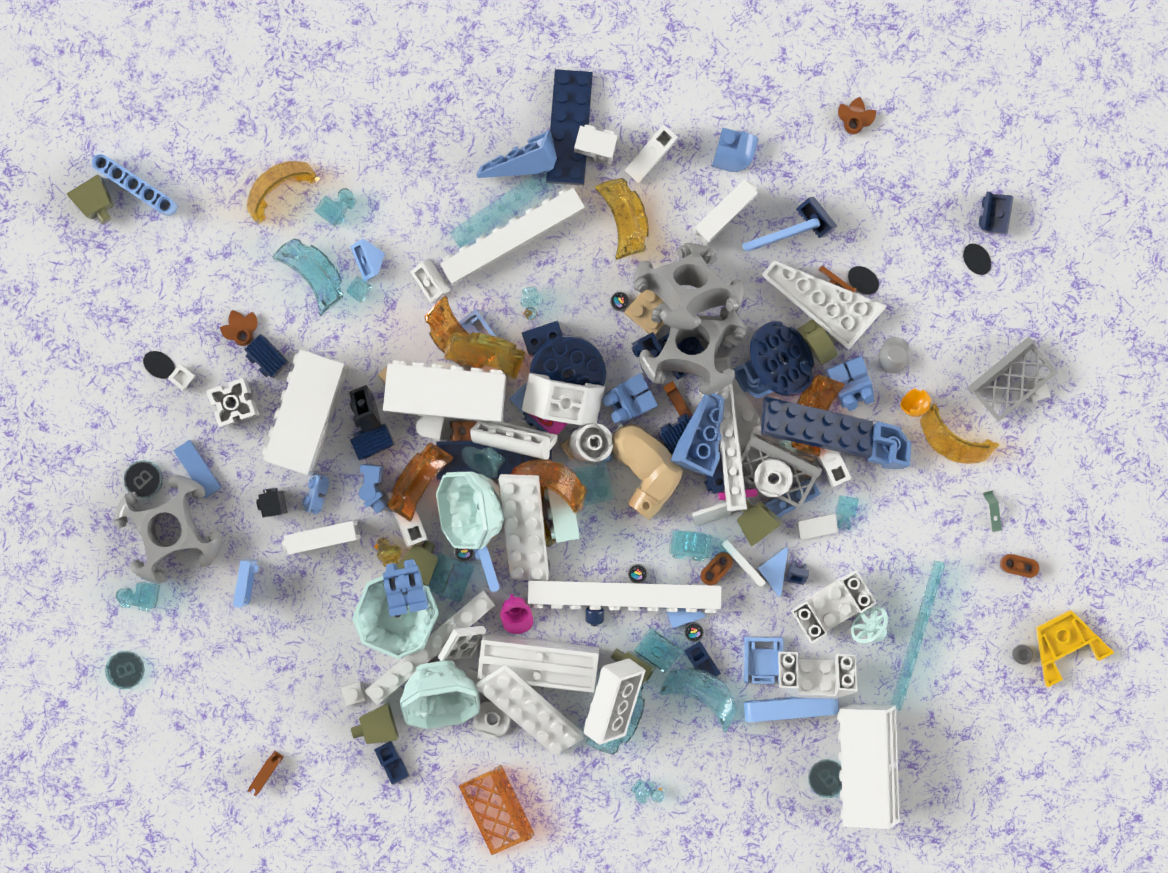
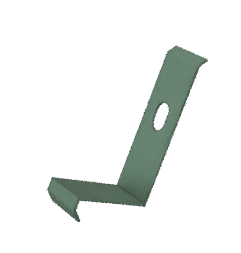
M993 490L984 492L983 496L990 508L992 531H1000L1002 527L999 502L994 496Z

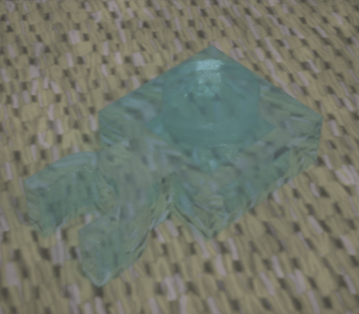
M839 495L836 514L841 515V519L837 523L838 528H841L842 522H846L847 530L851 529L850 517H856L859 498Z

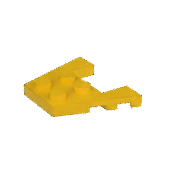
M1068 610L1035 627L1046 687H1050L1063 680L1054 661L1089 644L1097 661L1114 654V651L1072 610Z

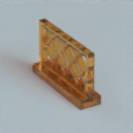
M502 765L459 785L460 791L491 855L520 842L532 839L535 833ZM491 776L494 782L492 789L482 785L484 778ZM469 785L478 787L476 795L468 794L465 787ZM480 789L491 792L488 801L478 798ZM493 793L501 797V806L490 802ZM476 801L486 805L484 814L476 811ZM489 806L499 810L496 818L486 815ZM501 811L509 813L511 817L509 823L499 820ZM484 819L495 822L492 831L484 828ZM497 823L507 827L505 836L494 832ZM509 829L516 830L520 838L515 840L508 838ZM493 836L503 839L502 845L495 849L491 842Z

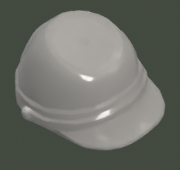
M890 337L884 342L878 354L881 368L889 373H898L909 364V346L904 339Z

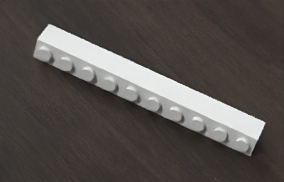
M528 581V604H532V608H543V604H551V608L563 609V605H570V609H582V605L590 606L589 609L601 610V606H609V610H620V606L628 607L629 611H639L640 607H647V611H659L660 607L667 608L666 612H678V608H686V612H697V609H705V613H717V609H721L722 586Z

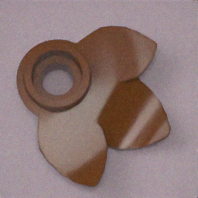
M858 97L849 106L840 104L838 116L844 122L845 131L855 135L863 127L870 126L876 117V110H865L861 97ZM850 123H856V128H851Z
M232 310L229 314V325L220 327L221 333L227 340H234L240 346H247L253 340V332L258 325L257 317L254 312H250L244 317L241 313ZM243 333L247 335V338L245 340H241V335Z

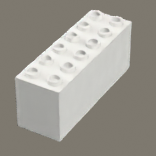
M300 350L294 356L293 364L295 366L293 372L290 371L288 374L287 382L289 384L287 390L284 389L280 400L283 402L281 408L276 410L274 419L277 420L275 426L270 428L268 434L270 441L268 445L264 446L262 456H264L263 461L306 475H313L349 366Z
M393 360V364L387 363L383 411L503 423L507 377L501 370H490V373H484V370L480 368H471V371H464V368L459 366H451V369H445L443 365L438 364L426 367L424 363L412 362V366L406 365L407 363H404V361Z
M485 634L481 641L477 679H484L506 665L528 685L594 693L599 647Z
M850 704L841 708L837 715L838 723H840L838 741L841 743L839 762H841L842 770H840L839 779L842 782L840 800L843 801V809H841L840 816L843 821V827L890 829L900 822L896 705Z

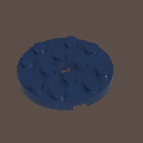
M778 321L768 322L754 332L750 342L751 365L762 384L782 396H795L805 391L813 381L812 367L815 365L810 347L801 334L793 327L788 328L783 325V322Z
M573 335L558 336L545 342L534 354L529 367V373L549 376L550 380L585 386V383L604 386L606 380L605 363L598 349L588 340ZM566 369L573 371L572 376L569 378L562 376L563 371Z

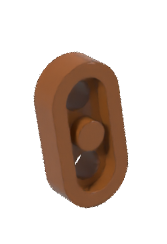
M726 552L717 553L702 569L700 573L702 582L709 586L715 585L732 567L733 559L731 555ZM725 558L726 564L721 565L719 560ZM708 572L713 573L712 579H707L706 574Z
M1006 554L1000 560L1001 569L1007 573L1032 578L1039 572V564L1034 559ZM1008 560L1012 561V566L1010 567L1006 564ZM1027 564L1031 566V569L1028 572L1025 570V566Z

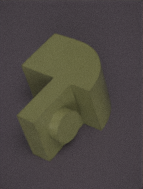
M813 319L797 329L821 365L838 356L825 330Z

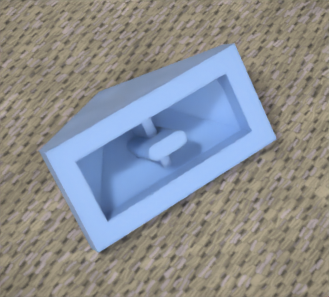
M361 239L351 245V250L364 282L378 275L385 253L365 239Z

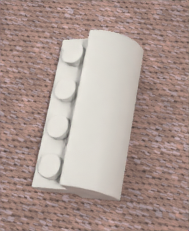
M478 421L470 430L471 439L474 443L544 460L549 458V451L557 442L556 434L504 422Z

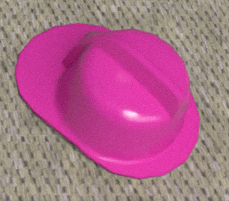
M510 594V598L502 604L500 617L506 631L512 634H522L531 629L533 625L532 612L523 598L514 597L513 594Z

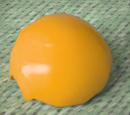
M914 388L902 398L900 406L909 416L919 417L930 408L931 398L923 389L920 391Z

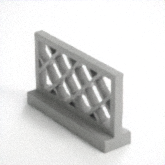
M1030 337L1025 339L967 387L998 422L1058 373L1036 348ZM1030 350L1037 355L1036 363L1026 362V354ZM1013 364H1021L1022 375L1011 374V366ZM1025 365L1036 366L1035 376L1025 375ZM1039 366L1047 367L1051 374L1047 377H1038ZM999 376L1008 377L1007 387L996 386V380ZM1010 378H1021V388H1010ZM1024 378L1035 379L1033 389H1024ZM984 388L993 389L992 399H984L979 392ZM996 389L1007 390L1006 401L995 400ZM1009 391H1020V400L1017 402L1009 401ZM995 403H1005V412L1000 416L994 410Z
M752 432L741 455L742 465L749 464L751 470L750 474L743 475L744 481L756 487L754 480L749 478L753 476L754 479L755 472H753L751 466L752 462L758 460L763 462L765 458L771 456L782 460L787 465L793 467L795 474L792 475L796 477L799 486L789 489L786 492L788 497L782 494L777 498L800 509L814 482L822 472L821 466ZM750 447L759 450L760 457L749 460L747 453ZM803 474L812 476L809 483L800 484L798 476ZM768 476V480L771 483H775L778 481V479L771 481L770 477ZM800 489L802 496L799 502H796L790 498L789 493Z

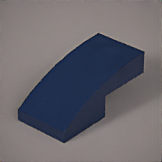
M700 641L684 651L705 684L721 674Z
M392 741L374 749L392 785L410 777Z

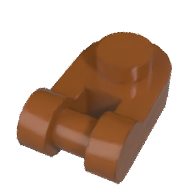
M450 422V428H452L450 440L472 441L470 430L477 422ZM460 428H466V435H460Z

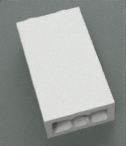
M744 179L694 228L692 233L706 246L758 194L756 191L757 187L750 180L747 182Z
M354 520L285 535L284 540H282L283 549L289 555L361 539L358 521Z

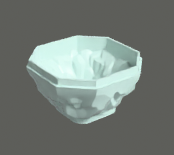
M449 472L443 475L436 492L442 532L454 548H484L490 539L500 532L504 523L500 486L492 479L475 472Z
M383 576L367 582L352 617L362 644L397 659L424 649L439 614L429 587L423 585L428 599V609L410 613L408 605V613L401 614V617H390Z
M449 660L419 665L416 668V672L407 681L400 700L406 725L422 729L463 724L480 713L479 709L481 708L479 692L476 689L475 682L466 677L465 672L456 668L455 663Z

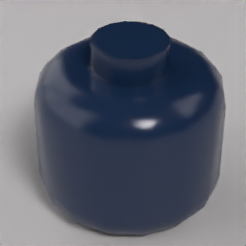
M590 606L587 607L585 610V621L591 624V626L602 624L604 622V609L601 607V610L589 609Z

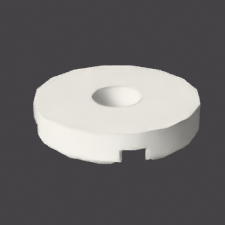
M779 459L763 461L758 465L754 473V482L757 489L768 497H779L786 493L792 485L793 475L791 469L784 461ZM772 473L779 476L778 481L775 483H771L768 480V476Z
M490 700L483 701L480 704V713L473 717L475 728L486 738L502 736L508 731L511 725V718ZM489 714H495L498 717V721L495 724H490L487 721Z

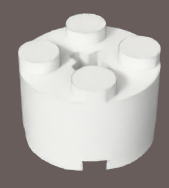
M601 424L583 425L572 433L568 447L578 461L583 463L598 462L610 455L613 449L612 435Z

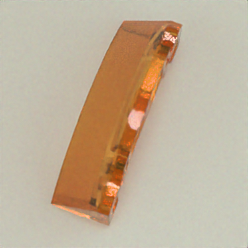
M446 296L424 316L425 322L429 324L431 329L429 335L433 342L449 359L461 366L466 364L473 368L482 369L500 350V348L485 344L470 335L455 318Z
M817 374L813 378L811 386L802 392L797 404L828 411L831 403L844 388L845 384ZM791 441L793 448L820 457L819 447Z
M428 443L421 453H417L409 461L398 477L391 491L393 495L388 501L387 507L411 522L423 493L435 476L454 457L438 446Z
M534 459L516 466L510 474L539 476L540 486L549 488L559 494L574 513H578L583 509L587 489L577 478V474L562 463L554 462L550 459Z

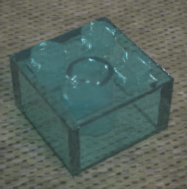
M606 462L568 470L576 508L614 500Z
M671 529L669 553L673 554V558L685 559V556H692L691 559L695 561H704V558H709L712 535Z

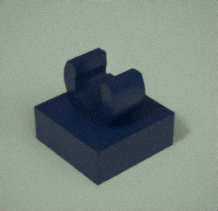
M794 561L786 574L785 581L804 585L809 576V570H806L807 565L804 563L802 568L796 567V561Z

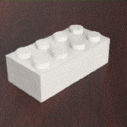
M629 658L603 666L600 671L598 685L595 688V695L590 705L589 715L585 722L584 734L599 745L626 736L646 671L644 668Z

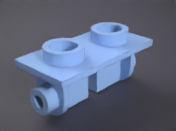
M314 473L313 477L310 478L308 488L310 489L302 503V506H304L303 510L310 513V509H312L311 513L318 514L322 510L325 498L318 495L319 493L326 495L330 483L328 481L329 477L321 476L320 479V475Z

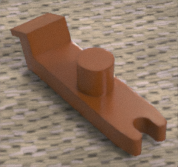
M824 266L818 269L831 279L830 283L856 293V288L848 285Z
M672 381L665 385L663 388L678 414H692L674 382Z
M274 750L249 786L248 792L255 789L254 796H257L284 756Z

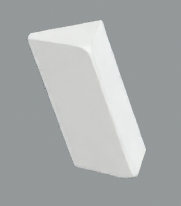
M430 259L423 261L410 271L430 303L435 302L450 291Z
M725 501L694 511L691 515L694 525L699 526L730 516L731 511L727 512Z
M834 513L796 521L800 540L838 532L836 514Z

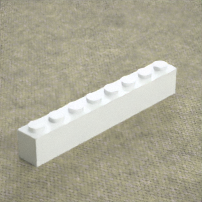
M567 187L561 190L556 198H547L542 202V206L538 208L534 206L525 212L526 215L521 218L519 216L512 218L508 221L510 224L507 226H498L492 230L493 234L487 237L483 235L475 240L476 243L472 246L467 244L460 248L458 254L454 256L450 254L444 257L440 265L451 284L455 285L583 212L585 207L575 189L571 188L569 190Z
M483 589L430 634L424 649L403 657L365 690L366 694L376 705L380 704L416 672V668L419 665L428 663L441 652L442 647L446 644L454 629L467 628L473 625L496 605L494 600Z

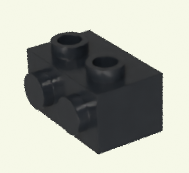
M365 385L349 391L350 407L354 413L353 420L356 427H360L363 433L381 427L376 400L368 386Z
M278 488L263 490V494L258 495L259 499H256L258 510H261L262 518L288 513L284 491H278Z

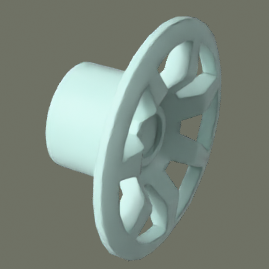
M876 606L860 613L855 618L851 627V634L854 640L862 644L882 641L887 635L888 615L886 611ZM872 611L871 619H868L864 614ZM877 611L882 612V615L876 618ZM862 617L865 623L857 624L858 620ZM855 629H858V630L861 629V630H863V631H860V632L858 633V635L856 636V634H855ZM865 635L868 636V639H861Z

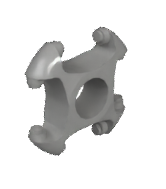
M685 243L677 249L678 256L683 258L678 262L653 269L652 263L646 260L641 261L636 268L633 280L634 289L640 293L650 290L658 295L670 308L661 311V319L665 325L673 328L693 330L701 324V319L696 314L714 307L726 306L729 312H737L744 298L743 282L735 279L728 285L708 267L707 264L716 262L717 257L713 249L707 246ZM681 285H690L697 289H687Z
M662 302L655 307L651 320L657 323L663 321L660 313L664 309H670L669 306ZM722 307L720 317H722L723 321L701 319V324L693 330L671 327L667 342L658 357L653 358L650 351L642 350L639 356L641 367L654 384H664L665 374H663V371H678L706 379L703 383H700L699 392L705 395L714 394L734 381L735 371L726 368L721 373L717 372L714 367L715 359L722 342L728 335L732 334L739 341L744 340L747 330L743 321L735 311L729 312L726 307ZM689 337L701 338L708 344L707 349L697 355L682 353L677 346L682 340Z
M175 475L168 479L171 488L174 487V489L179 490L178 494L167 503L154 509L138 511L133 506L137 504L138 496L136 492H129L121 499L114 515L113 521L117 529L127 526V517L131 518L143 538L147 560L145 565L143 561H133L130 563V567L134 574L149 582L161 584L168 580L166 572L161 569L157 570V565L169 555L187 548H198L202 551V554L199 555L200 558H198L199 565L206 567L214 561L222 544L223 537L219 530L210 532V536H208L210 542H206L198 532L190 512L189 495L192 493L193 497L199 499L205 497L206 492L201 484L181 475ZM164 513L174 515L181 523V536L171 546L164 545L158 541L154 532L156 520Z

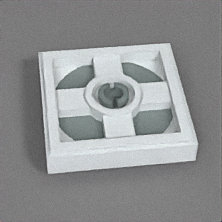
M484 626L454 629L446 644L442 647L438 658L440 661L471 658L487 630Z

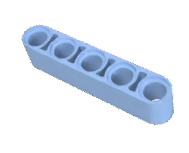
M97 154L93 157V168L166 216H171L176 212L177 205L168 196L107 156ZM102 160H106L104 168L99 167ZM122 170V176L116 179V172ZM138 181V187L131 189L132 182ZM150 191H154L153 199L147 200V194ZM170 202V208L163 211V204Z
M785 697L745 701V722L837 715L839 712L838 698Z

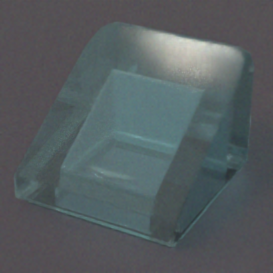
M356 276L346 292L358 302H363L373 286Z

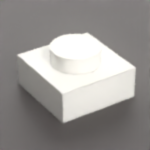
M179 364L168 379L182 391H185L196 376L182 364Z
M1035 381L1026 384V389H1033ZM1045 383L1029 396L1031 403L1051 396L1047 384Z
M361 682L341 687L346 706L365 701Z

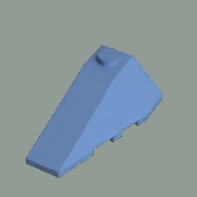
M550 130L528 139V144L520 149L518 146L512 148V151L505 157L499 155L481 165L477 172V177L487 178L549 172L554 168L557 159Z
M716 393L711 395L704 394L676 445L671 462L685 469L713 477L720 459L718 449L719 441H721L720 424L723 421V397Z

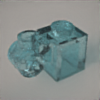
M343 188L338 192L339 201L334 202L325 196L314 210L334 227L344 221L346 217L344 214L347 209H353L357 203L353 193L347 188Z
M138 582L135 594L128 587L119 589L116 593V599L120 603L119 607L131 608V605L137 606L138 610L150 611V609L156 608L160 585Z

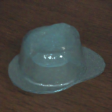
M471 446L462 449V457L470 468L490 479L498 477V470L504 464L505 459L491 447L479 450Z

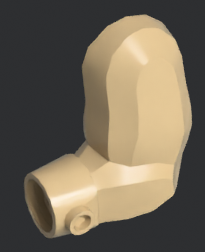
M629 423L613 433V449L611 454L615 460L630 468L633 474L641 480L640 487L636 488L628 505L648 520H651L673 494L680 482L683 470L680 465L671 462L672 454L663 443L650 435L640 425Z

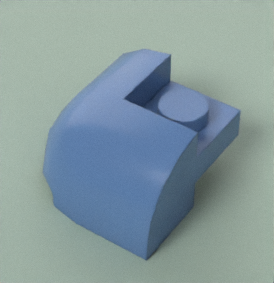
M722 128L712 167L729 172H738L746 169L754 158L759 140L758 137L744 131L738 132Z
M751 360L733 369L735 371V378L744 393L748 392L757 399L773 392L762 384L751 365Z
M879 421L873 425L872 456L868 459V462L880 464L882 468L904 469L909 467L911 441H908L906 435L901 431L902 428Z

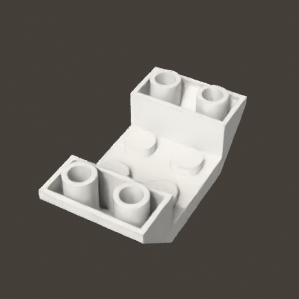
M529 373L521 410L547 420L575 425L597 424L605 387L585 383V386L555 381L550 380L549 376Z
M857 570L807 597L793 608L791 612L812 644L827 635V631L856 613L864 612L877 604Z
M778 652L780 690L794 697L836 699L857 692L856 655L836 654L835 660L798 659V652Z

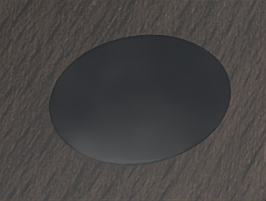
M969 244L964 248L963 258L967 267L975 274H987L991 269V259L988 252L978 244Z
M855 266L849 270L848 280L851 286L856 288L858 292L869 295L878 290V278L870 269L863 266Z
M150 351L143 358L145 369L154 377L167 379L175 370L173 361L162 352Z

